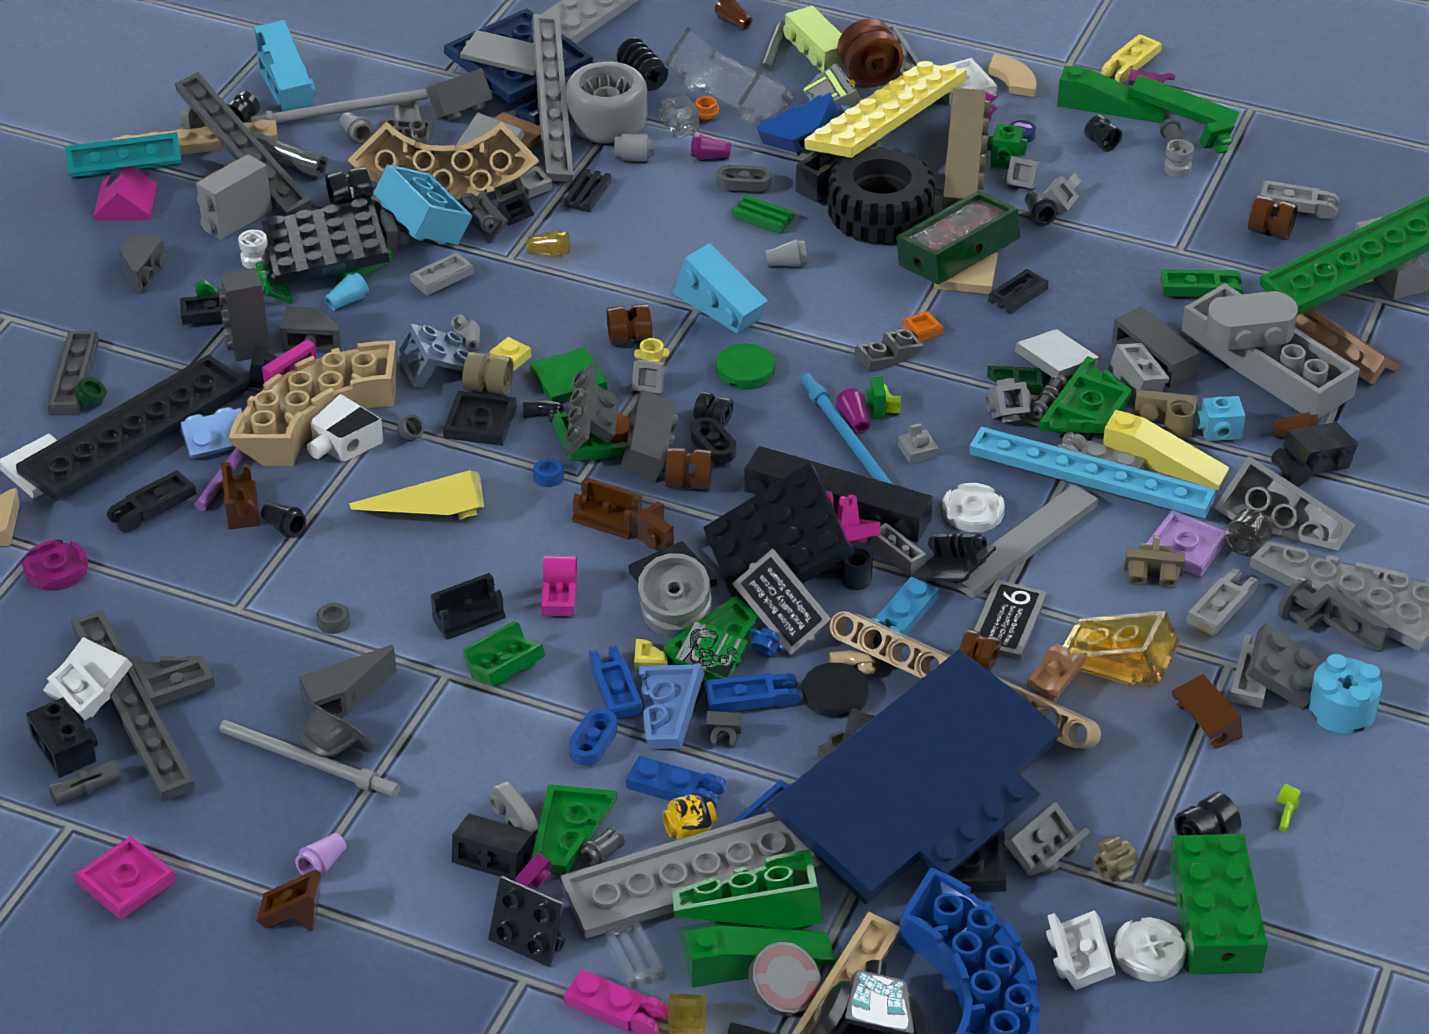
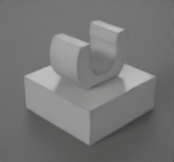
M1011 156L1006 184L1034 189L1040 161Z
M634 360L632 391L645 390L661 394L663 392L665 362Z
M921 423L909 426V434L898 436V447L909 464L938 457L939 448L927 429L922 430Z

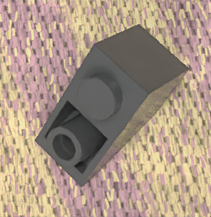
M131 232L119 248L123 272L135 293L142 294L146 287L153 282L159 270L166 265L167 252L164 248L163 238Z

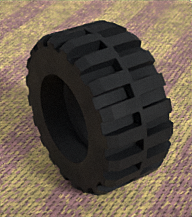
M878 147V149L872 150L871 148H866L852 158L843 157L830 172L828 215L837 229H840L848 237L850 235L853 236L854 240L860 242L865 240L869 244L876 245L877 242L884 243L885 245L893 244V242L897 241L896 236L934 215V174L921 158L916 159L915 155L910 152L903 153L901 149L896 148L888 150L886 147Z

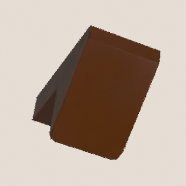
M315 869L263 893L256 921L267 929L293 917L307 930L313 931L319 907L321 873Z

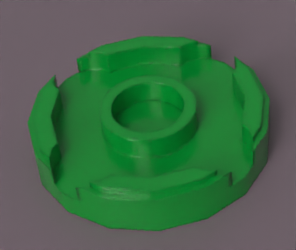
M748 343L735 344L725 348L718 354L716 372L720 380L729 386L732 383L737 384V388L740 389L757 388L769 382L770 376L774 375L775 360L774 356L766 348Z

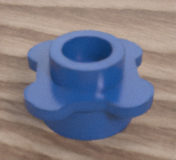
M755 628L751 629L750 634L754 638L750 645L758 653L773 657L776 651L782 652L785 647L779 642L780 636L775 631L768 628H762L761 631Z

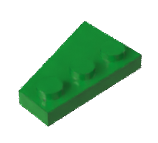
M548 784L532 859L540 852L553 865L550 869L552 874H568L580 856L583 844L591 840L616 803L617 791Z

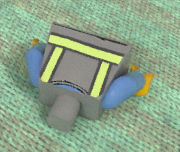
M837 63L822 74L816 75L813 81L803 89L808 102L812 101L816 96L825 95L830 92L837 108L834 118L839 117L847 109L854 107L861 101L854 87L855 81L850 80L849 76L844 74Z

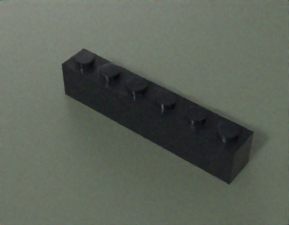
M759 446L744 468V491L757 495L811 462L825 490L832 492L836 514H838L840 497L855 495L857 497L859 519L880 522V526L887 523L911 541L919 542L932 520V495Z

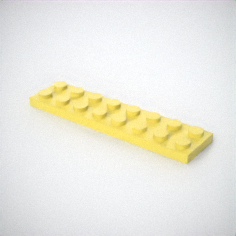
M930 61L919 62L915 67L905 71L897 79L890 81L889 84L876 90L868 98L861 100L859 104L847 109L839 117L832 119L827 125L815 130L813 134L805 138V149L852 158L953 90V88L967 80L966 70L957 69L954 65L939 66L933 65Z

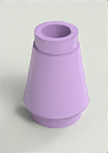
M332 833L330 836L301 848L295 859L298 871L301 875L317 869L321 873L322 878L342 852L346 850V842L341 835Z

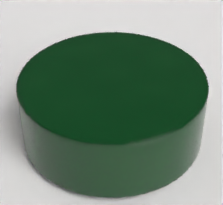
M85 377L78 382L74 393L81 403L90 407H97L105 399L107 390L97 379Z

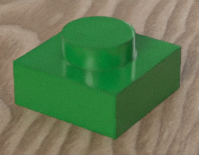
M871 377L870 389L865 390L866 408L871 407L873 420L885 419L886 394L883 377Z

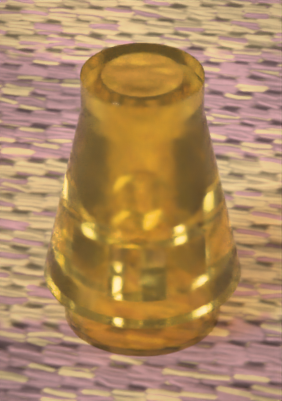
M557 229L536 236H528L527 251L528 253L562 257L563 254H569L570 251L569 234L567 231L562 232L561 229Z

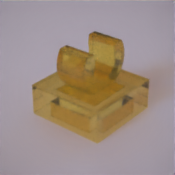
M670 994L668 1034H706L707 995Z

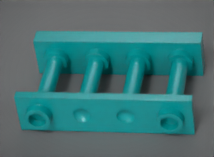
M177 132L65 146L68 172L72 177L112 173L117 168L135 166L137 169L182 164Z

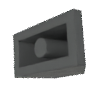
M286 306L280 326L283 351H289L308 339L315 344L316 353H330L331 349L338 347L340 352H342L339 326L315 307Z

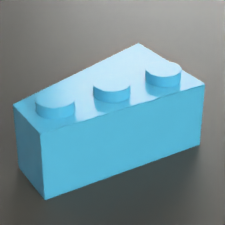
M285 20L255 26L254 32L259 71L281 111L313 106L312 95L316 94L315 85L312 78H308L306 68L301 61Z
M711 243L685 257L673 291L674 295L736 334L760 320L768 303V300Z

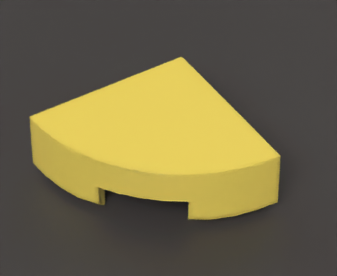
M636 639L635 670H639V666L668 665L667 656L664 651H660L652 646V642L648 640Z

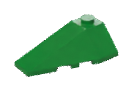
M1064 66L1059 80L1057 107L1156 123L1164 121L1167 111L1130 97L1131 87L1094 70L1085 69L1080 66Z
M807 849L774 855L764 859V866L750 871L743 866L734 869V875L721 881L716 878H709L672 891L675 917L782 929H804L815 924L823 923L811 850Z
M708 922L678 927V934L692 988L748 979V969L755 956L767 945L777 942L794 943L806 950L815 961L817 967L835 964V957L828 934L823 931L782 929L723 922Z

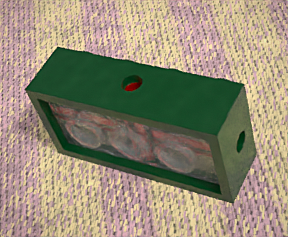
M978 190L896 236L899 266L939 285L1019 239V209Z

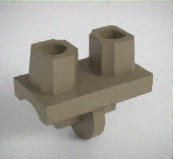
M1153 535L1152 544L1140 543L1139 549L1127 548L1124 571H1128L1129 584L1144 585L1147 582V573L1160 574L1159 585L1163 588H1176L1179 576H1182L1185 553L1172 552V546L1160 545V536Z

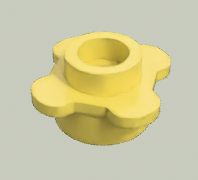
M656 338L643 340L640 343V349L634 351L636 359L660 362L661 359L667 358L670 355L669 350L663 348L662 341Z

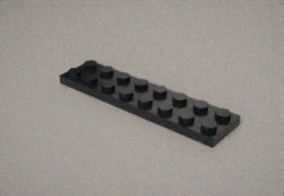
M208 354L16 464L17 474L56 502L180 430L181 422H184L186 418L198 414L204 416L247 391L248 382L245 378Z

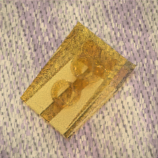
M1166 610L1077 619L1064 646L1068 647L1071 653L1086 655L1085 663L1080 669L1081 671L1128 685H1151L1160 683L1179 644V640Z

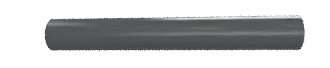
M783 20L777 22L760 67L765 72L770 71L784 35L783 27L785 25Z

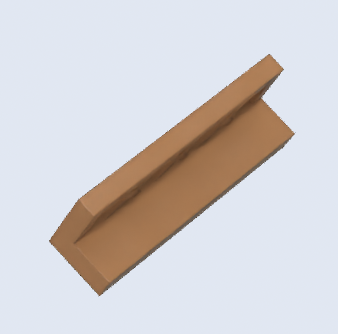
M1314 308L1297 316L1296 329L1358 367V376L1373 385L1385 367L1396 372L1400 365Z

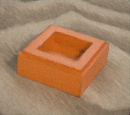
M929 311L903 319V328L909 329L920 342L943 335V326Z

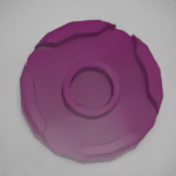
M53 539L36 545L27 553L28 557L22 563L26 581L35 588L47 591H57L71 587L78 583L87 573L88 560L85 550L76 542L70 541L71 544L63 543L61 539Z

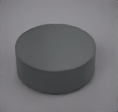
M326 604L317 612L318 627L325 633L337 634L346 630L350 625L349 610L342 604Z

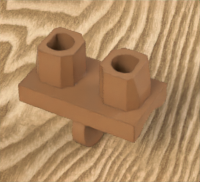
M1058 643L1045 652L1043 661L1028 679V686L1036 690V695L1054 703L1074 679L1086 660V655L1071 653L1068 647Z

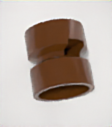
M1258 195L1250 212L1248 229L1262 234L1270 231L1271 236L1288 240L1295 225L1298 205L1285 201L1276 204L1274 198Z
M648 303L632 305L629 310H626L624 306L607 307V328L610 345L627 344L629 339L639 343L653 337L651 313Z
M668 447L665 474L666 487L684 488L686 484H690L692 489L710 490L712 450L694 449L692 453H688L686 448ZM689 464L696 465L695 473H688Z

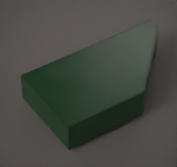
M987 366V377L995 383L998 380L1014 378L1015 383L1026 382L1027 389H1029L1031 395H1039L1043 390V371L1039 368Z

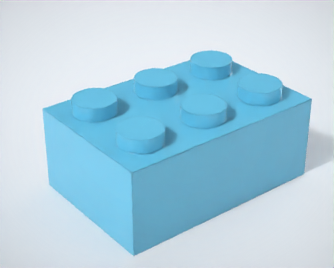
M387 164L373 193L381 201V205L395 215V220L405 225L409 230V234L418 240L427 238L442 245H445L446 242L458 245L472 218V215L429 173Z

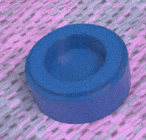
M551 458L538 461L533 467L534 481L543 487L559 485L564 480L563 464Z

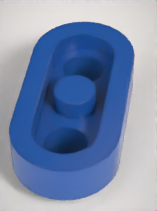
M594 709L584 716L569 740V755L573 762L579 765H592L601 760L617 734V717L612 711Z

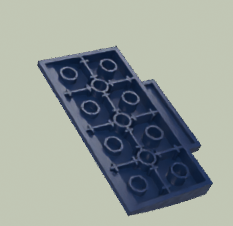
M957 650L769 801L766 808L861 901L867 904L919 859L929 869L932 867L947 875H951L1038 800L1040 793L1020 774L1055 745L1061 731L1011 687L966 654Z

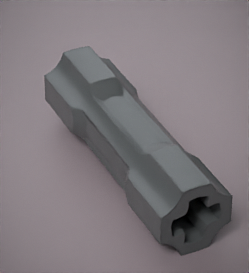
M257 131L253 133L279 164L318 179L325 175L326 168L328 167V157L308 149H301L278 141L271 136Z

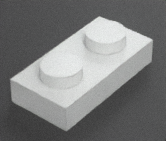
M73 656L47 678L85 721L111 698Z

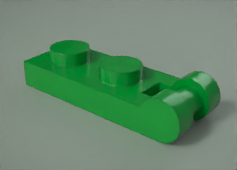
M1161 269L1162 296L1202 297L1224 283L1239 293L1244 294L1241 285V274L1238 271Z

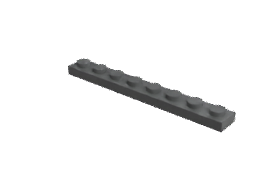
M199 72L175 83L176 91L235 159H240L249 154L267 165L271 201L284 216L293 215L299 211L312 208L311 201Z
M103 610L71 620L73 631L79 642L84 637L128 659ZM131 666L109 695L113 708L162 801L164 802L194 791L195 784L189 770L133 666Z

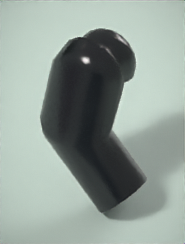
M542 399L523 401L524 416L548 414V421L551 423L553 414L563 413L564 411L563 405L555 401Z

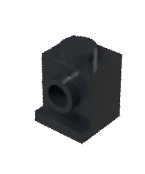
M520 177L494 188L502 213L509 220L507 222L508 225L534 215L529 196Z

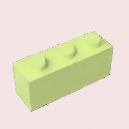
M809 6L785 14V25L783 27L785 37L822 73L836 63L841 69L845 68L837 52L838 40L842 34L816 8Z

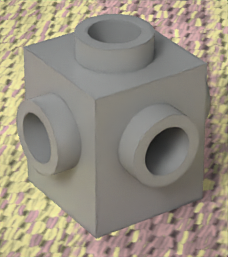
M1014 378L996 381L997 386L988 389L989 394H986L985 397L987 411L992 413V419L1002 418V423L1020 421V415L1030 412L1031 394L1029 389H1027L1026 382L1015 383ZM1004 397L1008 398L1009 400V406L1007 408L1005 406Z

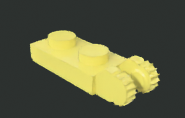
M1139 34L1111 56V59L1102 67L1101 74L1111 77L1116 69L1119 68L1114 79L1122 84L1125 83L1129 78L1130 70L1140 69L1161 52L1162 43Z

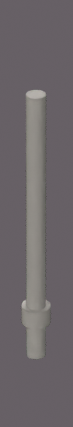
M223 720L220 724L219 731L223 734L356 783V787L368 792L375 790L395 798L400 791L399 784L380 778L377 772L362 768L359 770L327 757L318 756L311 751L227 720Z

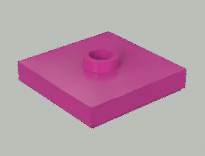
M129 836L74 874L76 883L119 920L128 916L177 881L176 872L132 836Z

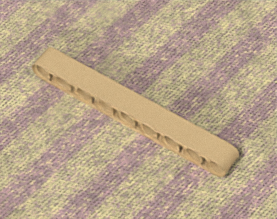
M845 611L838 612L830 622V632L837 640L919 678H923L931 672L930 663L934 658H937L939 664H941L950 656L859 614ZM851 619L854 628L852 633L847 635L845 626ZM880 632L882 642L878 648H875L873 638L876 633ZM908 645L911 652L908 660L903 661L901 652L904 646ZM999 678L1021 697L1025 698L1045 717L1051 711L1055 712L1057 716L1055 726L1061 731L1057 739L1058 742L1072 748L1091 749L1100 741L1101 731L1098 724L1093 720ZM1083 724L1087 729V737L1080 743L1076 738V730Z

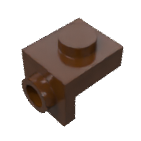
M657 501L637 515L638 539L656 551L674 545V527L664 521L663 503Z

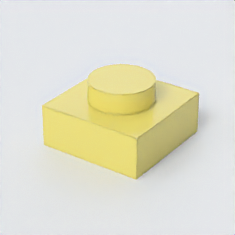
M507 337L489 352L490 360L497 355L511 357L515 371L531 358V347Z

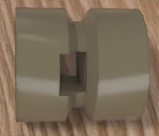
M470 351L465 359L462 381L464 389L482 392L487 388L489 393L506 396L510 391L513 379V359L497 355L490 360L488 354Z

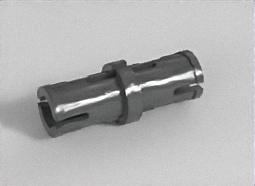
M113 759L88 771L85 769L78 770L76 772L77 775L58 783L50 784L48 788L52 800L57 806L62 802L83 794L86 796L92 795L95 789L115 781H120L122 776L116 761Z

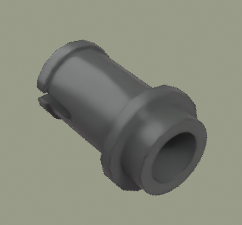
M1166 119L1162 122L1160 134L1166 138L1167 142L1175 139L1185 140L1178 121Z
M609 827L595 840H589L583 844L580 856L587 866L591 867L604 863L607 856L625 844L624 836L620 831L612 837L617 828Z

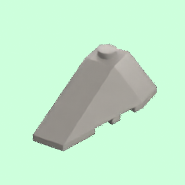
M1250 456L1247 457L1214 507V509L1241 526L1335 551L1340 550L1356 526Z

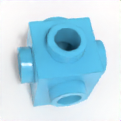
M1239 396L1203 398L1201 411L1196 413L1197 428L1202 429L1205 440L1242 439L1245 413Z

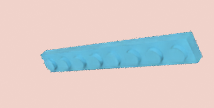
M980 427L970 444V455L1204 519L1215 500L1216 489L985 427Z

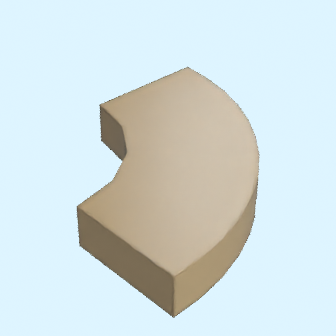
M994 53L989 65L988 75L1004 81L1009 87L1010 94L1034 98L1036 94V78L1033 72L1025 64L1014 58Z

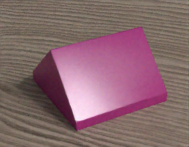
M135 166L115 169L101 183L94 211V220H150L157 182Z

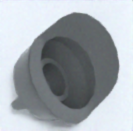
M312 703L310 705L313 714L304 725L299 741L311 752L318 756L332 758L349 747L364 752H372L374 750L373 743L358 728L343 719L327 713L316 704Z

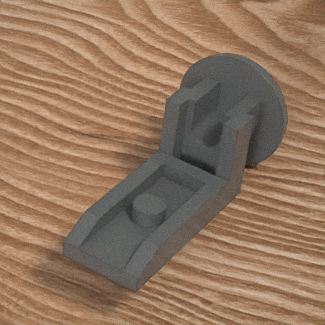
M1301 577L1283 595L1278 606V615L1283 620L1293 617L1298 621L1297 624L1306 630H1309L1323 620L1361 647L1375 652L1382 650L1390 625L1330 585L1325 584L1312 594L1310 593L1313 584L1312 580L1307 577Z

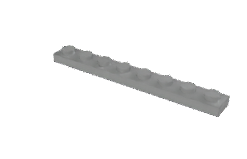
M533 14L532 31L544 173L552 181L572 182L574 174L566 102L560 17Z

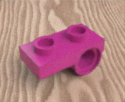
M544 556L542 616H574L578 574L577 556Z

